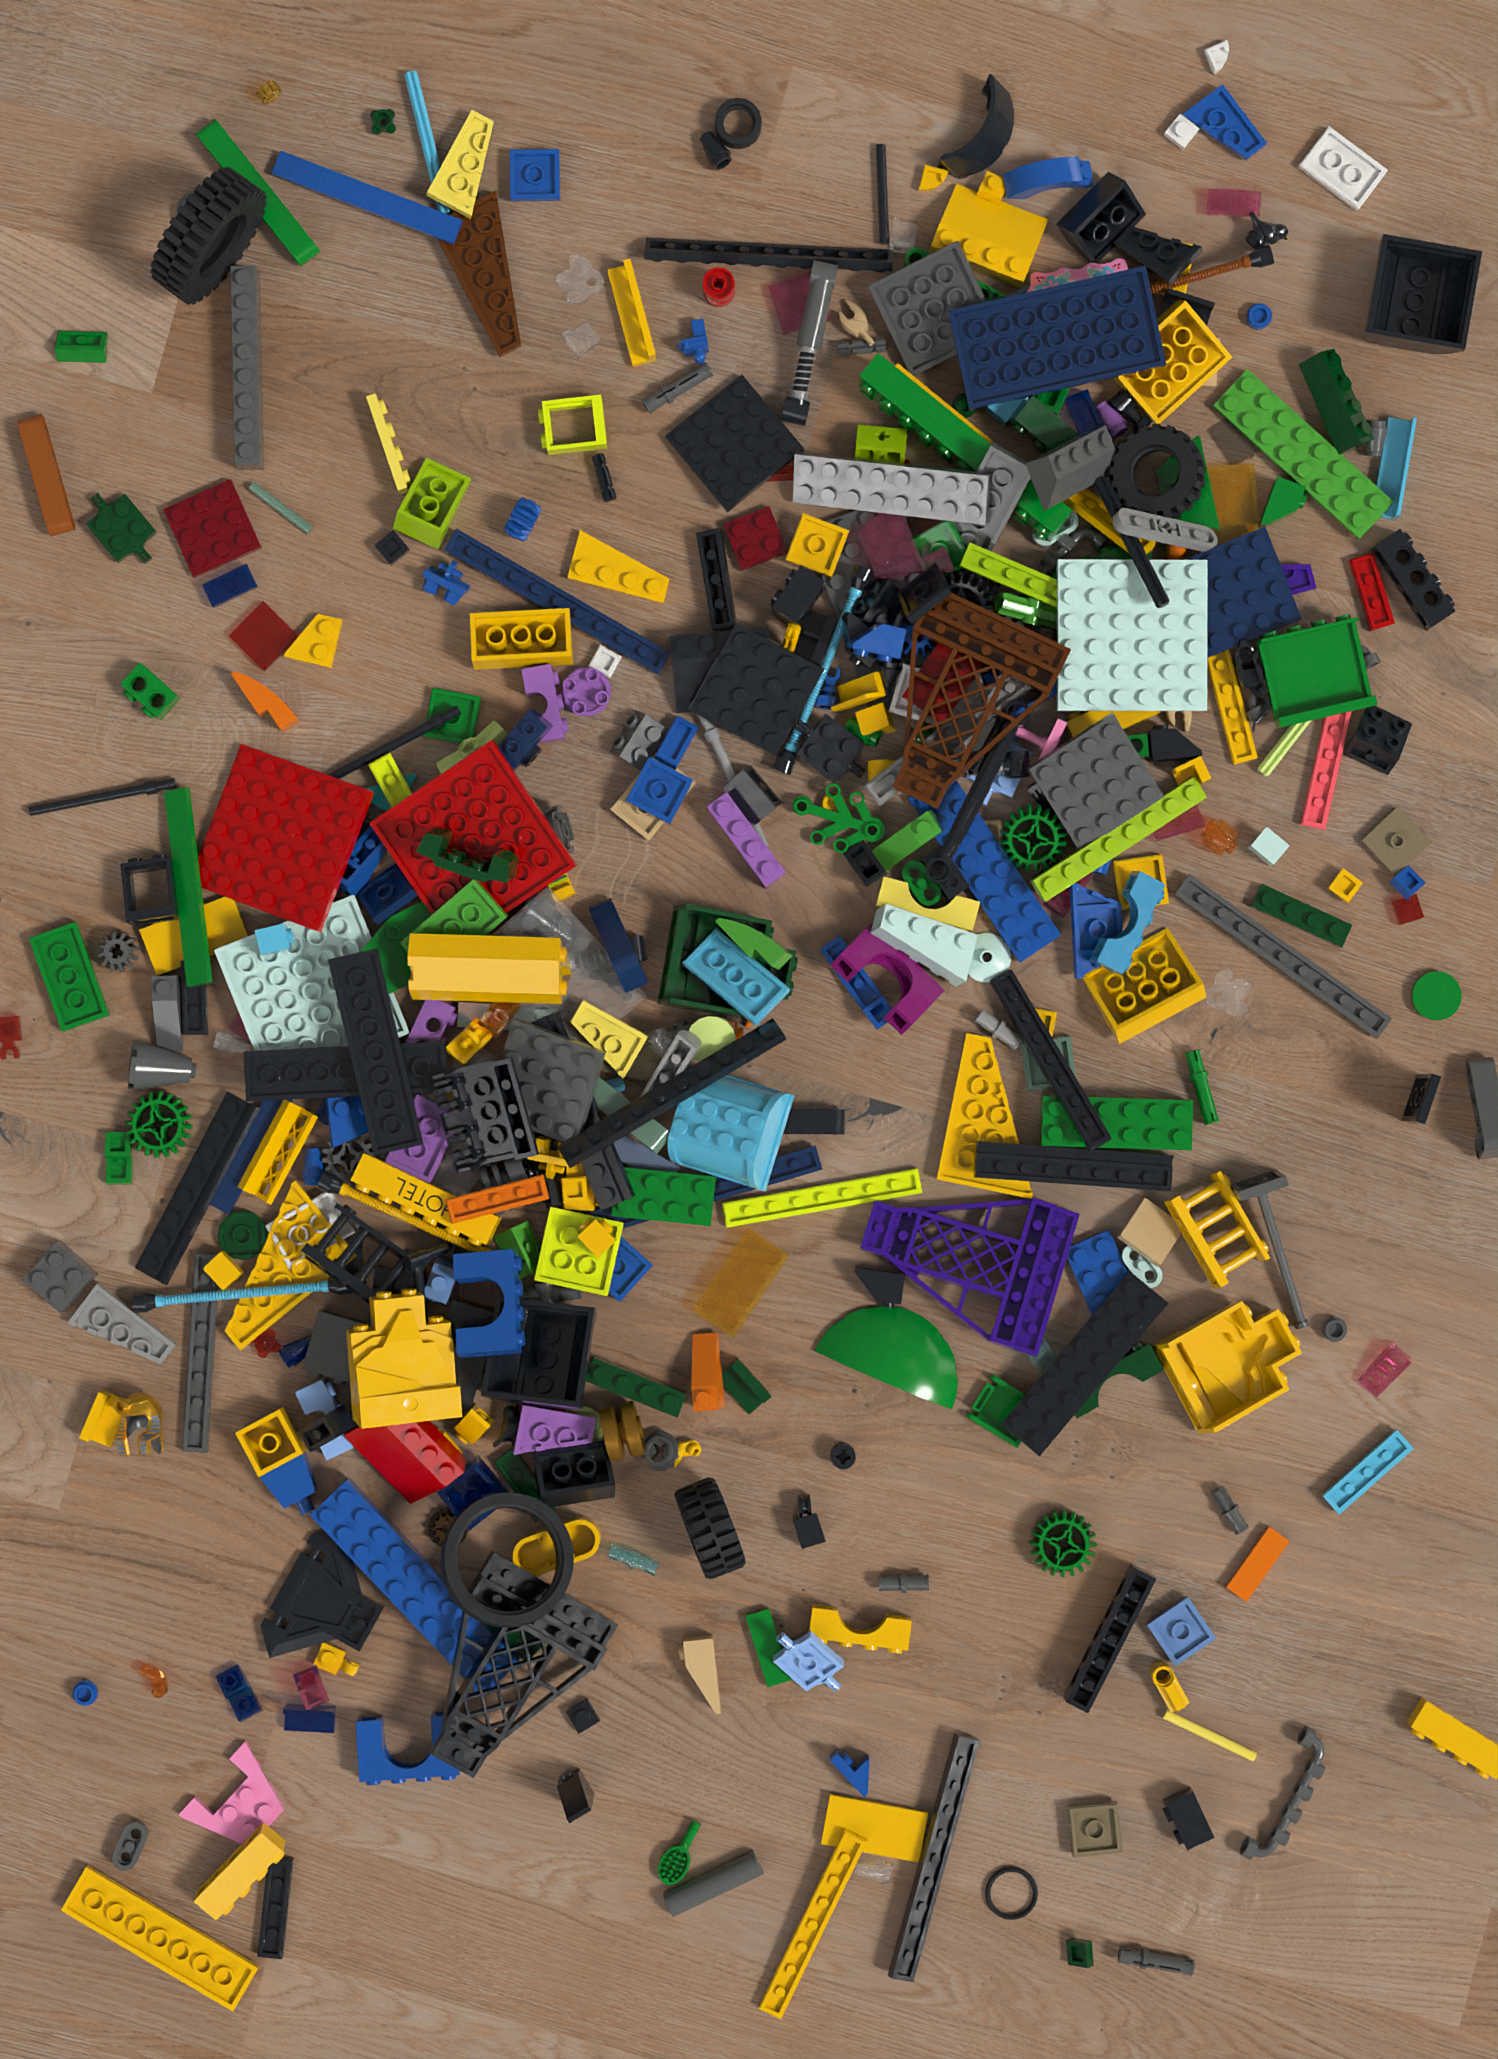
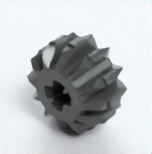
M112 931V939L108 935L103 936L106 945L102 943L97 945L99 948L104 949V952L97 953V957H105L101 965L105 967L110 964L109 971L114 972L118 967L119 972L124 973L125 965L130 969L134 967L130 961L131 959L139 960V956L133 955V952L139 951L140 947L131 946L136 941V938L130 937L127 939L128 933L125 931L121 933L120 937L117 931ZM119 945H121L120 950L123 951V955H118V958H116L117 954L114 953V949L119 948Z

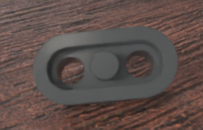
M138 1820L131 1821L124 1827L112 1855V1862L117 1869L127 1871L132 1869L137 1863L149 1835L148 1828L143 1822ZM133 1829L140 1831L139 1837L132 1834ZM123 1852L130 1854L129 1860L123 1858Z

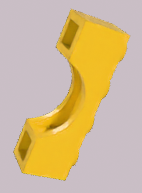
M812 1604L809 1631H812L825 1644L830 1640L838 1641V1645L844 1647L861 1644L863 1645L862 1648L867 1650H877V1647L887 1648L888 1652L900 1654L902 1650L908 1651L912 1619L908 1616L885 1614L877 1626L868 1630H856L847 1626L842 1621L837 1607Z

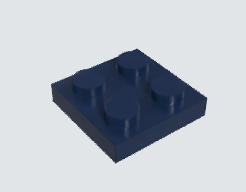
M396 863L362 887L357 893L377 925L418 896Z

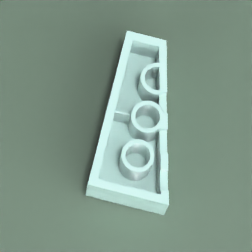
M888 904L876 910L871 934L896 950L900 949L915 962H920L930 968V971L934 974L941 975L949 980V983L957 987L966 982L977 934Z

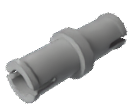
M984 1009L978 1013L974 1020L975 1023L989 1031L991 1037L1000 1039L1013 1050L1023 1040L1020 1035L1006 1026V1022L997 1020Z

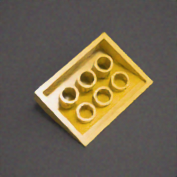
M956 183L929 253L932 254L959 240L973 271L1021 289L1048 219L1003 201L999 205L977 196V191Z
M1178 299L1157 319L1166 366L1113 378L1121 388H1124L1135 399L1137 405L1155 424H1160L1232 358L1230 353L1185 300Z
M1168 927L1143 940L1140 946L1134 949L1131 956L1132 963L1123 974H1115L1100 966L1091 970L1082 978L1119 1044L1207 997L1204 983Z

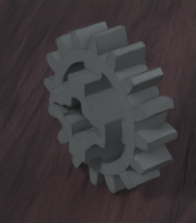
M365 1135L361 1139L355 1138L343 1143L342 1150L337 1155H333L336 1147L331 1149V1143L328 1140L327 1143L330 1148L323 1149L322 1151L328 1154L327 1158L322 1159V1162L329 1164L325 1170H332L333 1174L339 1176L344 1183L346 1179H349L350 1184H354L355 1182L350 1180L363 1153L374 1156V1153L370 1152L372 1144L365 1143L367 1136ZM353 1141L360 1144L364 1151H358L354 1147ZM348 1150L350 1154H355V1159L351 1160V1165L348 1160L343 1158L344 1155L348 1154ZM339 1163L345 1168L346 1174L339 1171L335 1164Z

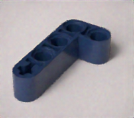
M608 898L588 907L625 993L648 984V980L612 899Z

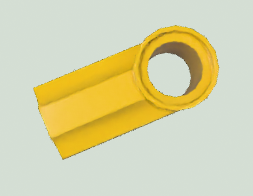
M1165 1661L1154 1662L1149 1668L1152 1681L1156 1685L1170 1713L1180 1711L1190 1703L1169 1664ZM1164 1669L1168 1671V1675L1164 1679L1156 1678L1159 1670Z

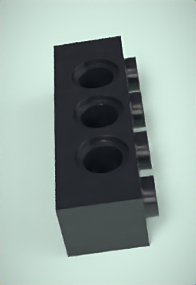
M1399 529L1376 544L1371 550L1427 631L1455 612L1453 608L1455 603L1439 587L1441 582L1434 573L1431 574L1427 569V562L1421 553H1416L1412 547L1413 541L1409 534L1403 533ZM1398 552L1406 555V564H1401L1397 561L1396 554ZM1411 573H1416L1420 576V584L1416 585L1411 582ZM1425 593H1429L1434 597L1433 605L1425 603Z

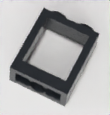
M165 854L153 855L152 859L149 860L131 858L127 860L128 863L120 864L126 922L134 927L179 920L173 865L170 857H167ZM166 869L170 906L137 910L133 874Z

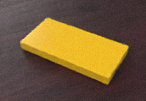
M222 897L204 904L210 956L215 955V949L249 936L235 900ZM179 920L155 923L139 930L157 976L181 968V960L184 959Z
M830 1793L821 1844L836 1847L845 1828L867 1839L862 1852L919 1863L928 1811Z

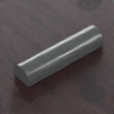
M754 1850L663 1892V1897L671 1915L675 1917L763 1875L764 1872Z

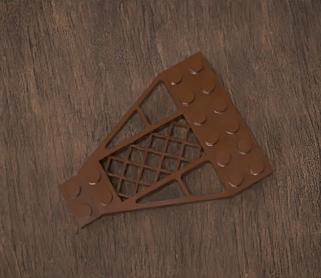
M953 593L919 618L913 627L903 765L892 788L938 809L947 789L1050 695L1071 649ZM918 636H923L952 651L938 680H933L915 671ZM958 653L963 655V657L956 659ZM969 659L973 672L959 677L955 663ZM973 660L987 667L976 671ZM951 667H953L956 678L945 682ZM992 670L996 683L982 687L977 674ZM995 671L1002 674L1000 680H998ZM975 676L979 689L965 693L961 680ZM917 677L932 684L934 689L915 729H913L911 721L914 678ZM1009 678L1042 693L1017 718L1005 714L994 707L1006 680ZM958 682L962 695L948 699L944 686ZM996 687L989 703H987L983 691ZM942 689L945 701L934 704ZM981 692L985 705L971 710L967 697ZM964 698L968 712L954 716L950 703ZM947 704L951 718L937 722L933 709ZM985 710L978 726H976L972 714ZM931 712L934 724L923 727ZM991 714H996L1011 722L976 756H971V752ZM970 715L974 728L960 733L956 720ZM953 721L957 734L943 739L939 726ZM936 727L940 740L926 745L922 732ZM974 732L967 749H965L962 736ZM919 734L923 745L916 743ZM959 738L963 751L949 756L945 742ZM942 744L946 756L929 748ZM963 755L960 763L952 760L953 758Z

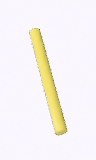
M1167 1709L1164 1712L1163 1719L1252 1762L1255 1760L1257 1752L1178 1714L1170 1713Z

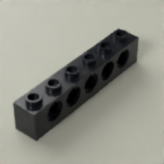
M1130 1564L1063 1695L1066 1703L1089 1713L1156 1581L1153 1574Z

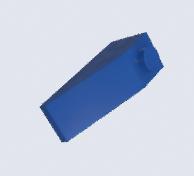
M371 826L355 843L338 889L347 896L356 895L368 882L387 851Z

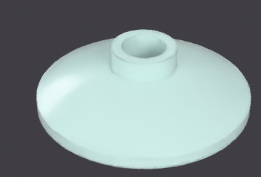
M992 933L977 934L968 975L979 982H990L995 977L1007 972L1011 963V952L1001 937ZM984 953L991 954L992 958L989 962H985L982 959Z

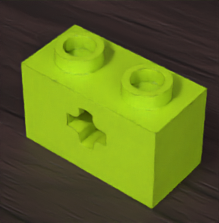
M858 425L855 458L904 464L907 429Z

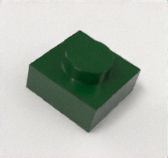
M1077 1938L1066 1940L1068 1965L1083 1968L1094 1966L1092 1941Z

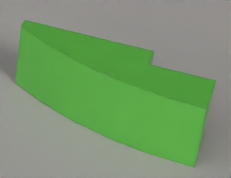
M718 918L715 921L747 956L753 959L761 955L772 967L779 970L793 956L781 944L747 925Z

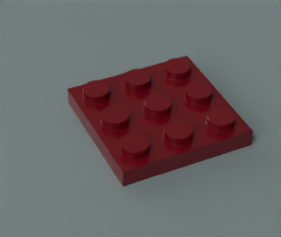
M231 479L163 509L194 578L262 548Z

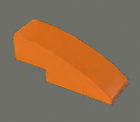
M237 671L231 673L258 715L264 717L270 713L283 732L300 722L291 708L263 684Z

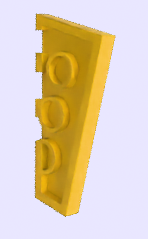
M579 531L567 577L569 580L664 604L670 581L669 578L587 533Z

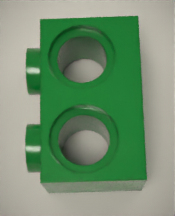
M141 662L120 683L125 688L123 694L133 703L138 700L143 705L141 710L151 719L156 716L162 720L181 699ZM138 679L145 680V687L141 691H136L134 688V684ZM162 695L164 698L162 706L155 708L153 706L154 697Z

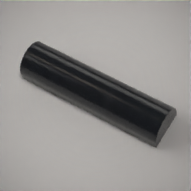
M716 528L698 532L696 536L712 631L731 630L737 619L722 529Z

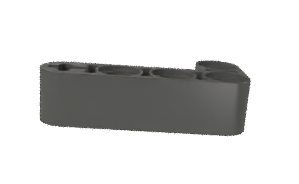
M1493 1057L1467 1059L1466 1074L1478 1133L1475 1138L1476 1156L1478 1160L1498 1158V1077Z

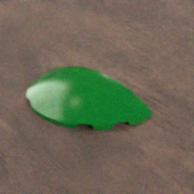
M882 1306L862 1308L853 1311L838 1323L832 1325L823 1335L815 1349V1352L891 1386L949 1409L953 1408L957 1394L958 1377L955 1367L956 1362L951 1348L932 1323L913 1311L896 1306L895 1308Z

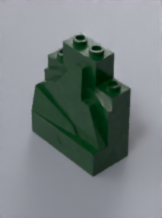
M687 903L674 906L657 1004L746 1019L686 969L682 962L715 928L731 939L715 922L718 918L747 925L770 938H773L774 928L771 927L772 920ZM786 949L793 956L779 970L772 967L761 955L755 959L789 987L790 992L782 1000H788V997L793 992L792 973L796 970L798 964L795 950Z

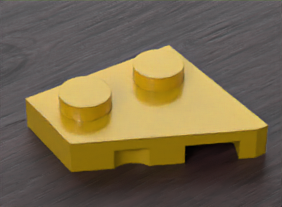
M317 614L288 648L284 657L332 669L343 620Z

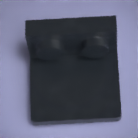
M1377 706L1367 707L1364 709L1356 732L1345 747L1343 754L1388 775L1400 759L1412 723Z

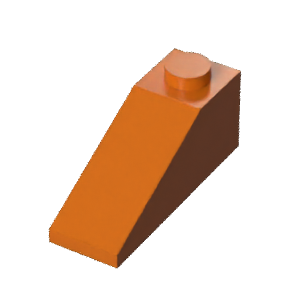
M718 1332L693 1334L691 1388L694 1412L719 1410L725 1407Z

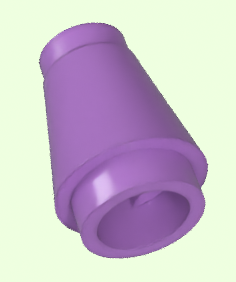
M1107 401L1100 403L1095 408L1101 425H1106L1112 440L1120 437L1128 430L1126 426L1127 421Z

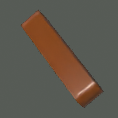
M38 414L17 420L29 468L50 536L75 530L74 519L44 416Z

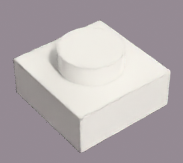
M1180 113L1166 130L1164 136L1181 150H1184L1197 134L1199 128Z

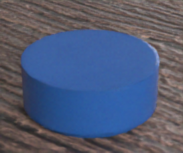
M1261 303L1251 306L1246 314L1248 325L1255 330L1266 328L1272 319L1270 308Z

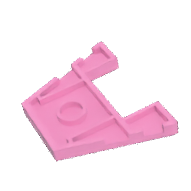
M247 1741L237 1749L229 1760L248 1777L216 1813H213L196 1796L179 1813L180 1817L240 1844L263 1822L270 1826L285 1809L272 1784L267 1780L261 1769L262 1766L258 1759L255 1758Z

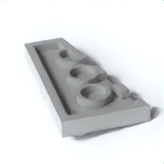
M100 1283L95 1285L67 1322L72 1326H78L87 1330L86 1332L95 1336L103 1337L115 1345H121L130 1349L131 1352L158 1364H162L178 1344L139 1313H135L129 1305Z

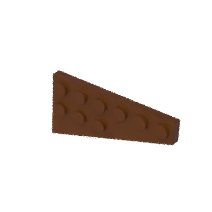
M495 190L475 201L471 219L456 211L449 214L463 221L454 245L439 239L437 240L500 358L520 348L521 340Z

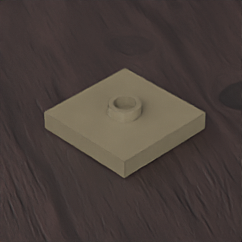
M1398 806L1361 840L1365 847L1394 877L1432 843Z
M1117 1801L1067 1806L1073 1858L1123 1853Z

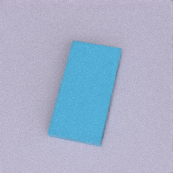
M717 928L682 962L686 969L755 1026L790 992L789 987L755 959L747 956L737 944Z

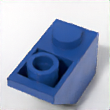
M876 623L847 643V648L854 649L853 654L868 657L869 652L878 654V660L891 662L892 658L900 659L907 629Z

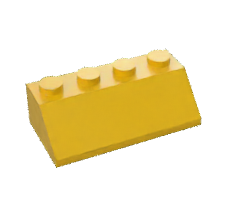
M570 608L470 613L471 658L474 670L536 667L551 664V666L573 665Z

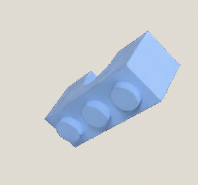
M326 1378L295 1392L305 1415L313 1411H322L327 1414L342 1405L337 1404L334 1397L337 1395L335 1387L331 1381L327 1382ZM342 1434L320 1448L327 1461L354 1448V1446Z

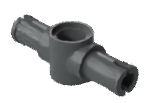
M540 1282L533 1283L531 1287L523 1290V1295L519 1296V1299L560 1303V1301L582 1299L581 1290Z

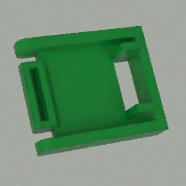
M991 1374L990 1379L997 1383L994 1387L986 1382L971 1407L979 1412L976 1417L973 1413L968 1412L966 1417L1018 1448L1021 1441L1001 1423L1026 1394Z

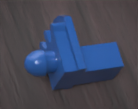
M703 319L691 320L693 338L682 339L677 342V349L683 352L685 357L694 356V360L697 363H703L706 359L705 353H709Z

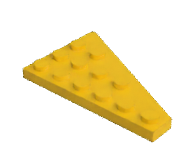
M966 1033L936 1179L1032 1199L1033 1193L1029 1181L973 1177L976 1141L1019 1144L992 1040L988 1037Z
M297 1180L290 1185L291 1187L286 1199L281 1205L280 1212L271 1227L267 1241L257 1258V1263L254 1269H252L244 1288L276 1287V1285H298L299 1283L311 1282L320 1283L322 1280L331 1278L308 1260L299 1258L301 1257V1250L306 1243L311 1246L317 1245L326 1233H317L315 1229L320 1231L325 1228L329 1229L332 1224L324 1217L317 1205L312 1202L311 1197ZM304 1203H307L310 1206L302 1210L301 1212L298 1208ZM296 1209L297 1214L288 1219L283 1217V1215ZM316 1214L317 1217L313 1221V1227L310 1224L311 1218ZM296 1225L299 1226L293 1230L292 1239L295 1242L304 1243L302 1245H295V1243L289 1239V1231L292 1227ZM302 1226H304L309 1233V1238L306 1241L304 1240L306 1237V1233L301 1228ZM274 1233H276L279 1239L277 1246L272 1239ZM339 1233L335 1237L338 1242L328 1246L325 1250V1256L332 1261L338 1259L348 1246L347 1242L339 1236ZM280 1244L283 1246L287 1256H283L280 1253ZM354 1253L353 1256L350 1258V1260L347 1262V1264H348L350 1261H352L355 1257H357V1255H356L355 1253ZM284 1259H290L291 1262L294 1261L292 1268L288 1269ZM312 1292L240 1298L225 1332L238 1349L243 1350Z

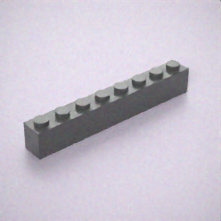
M256 265L231 266L235 465L239 470H263L260 272Z

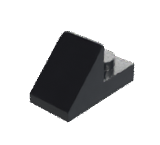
M864 840L843 853L864 887H868L887 875L886 870Z

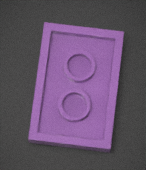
M417 1094L414 1104L424 1144L389 1152L385 1162L419 1179L432 1183L450 1145L447 1144L446 1138L453 1136L455 1133L445 1135L439 1115L450 1109L438 1111V1103Z

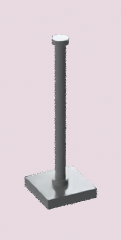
M1272 1170L1232 1183L1230 1188L1235 1197L1240 1201L1252 1197L1258 1198L1295 1318L1294 1327L1295 1329H1301L1309 1326V1321L1304 1317L1267 1196L1269 1192L1289 1186L1284 1174L1278 1170Z

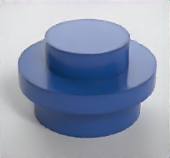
M88 1680L80 1681L73 1689L75 1702L82 1706L91 1705L98 1697L97 1686Z

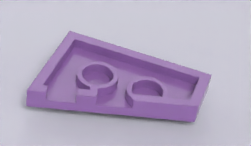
M522 1404L513 1455L592 1443L596 1417Z

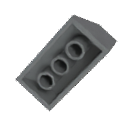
M1106 425L1083 432L1025 463L1044 511L1095 484L1098 478L1106 476L1115 450Z

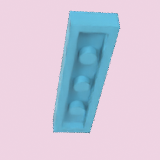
M1395 1429L1322 1494V1497L1340 1515L1414 1448Z

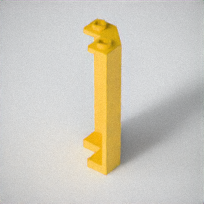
M410 933L407 957L408 966H410L411 978H409L408 982L412 1000L562 1004V995H567V980H563L561 973L562 962H566L567 948L562 946L561 938Z

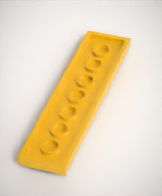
M89 1865L84 1869L61 1909L62 1912L232 2012L259 1968L258 1964Z

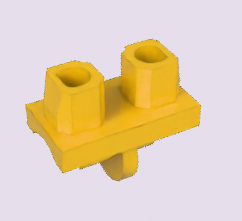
M476 1017L445 1049L464 1066L494 1037L495 1033L485 1027Z
M545 1136L537 1137L535 1141L539 1155L527 1157V1159L539 1161V1170L546 1171V1178L553 1179L556 1173L563 1174L565 1169L563 1166H569L559 1150H550L551 1138Z

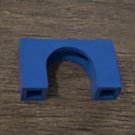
M513 1249L453 1254L454 1280L459 1284L484 1281L494 1282L501 1287L504 1294L502 1313L493 1323L483 1327L456 1329L457 1355L462 1358L522 1353L521 1346L525 1345V1334L523 1330L521 1331L520 1321L524 1320V1309L522 1305L520 1306L519 1296L523 1295L522 1281H519L518 1271L522 1270L521 1257Z
M444 1711L433 1712L431 1715L432 1747L443 1731L441 1726ZM383 1716L358 1717L356 1720L359 1782H366V1785H378L383 1780H391V1783L398 1784L406 1782V1779L416 1778L417 1782L430 1781L431 1777H441V1780H452L456 1778V1775H460V1770L436 1758L431 1753L417 1763L408 1764L396 1760L388 1752L385 1744Z

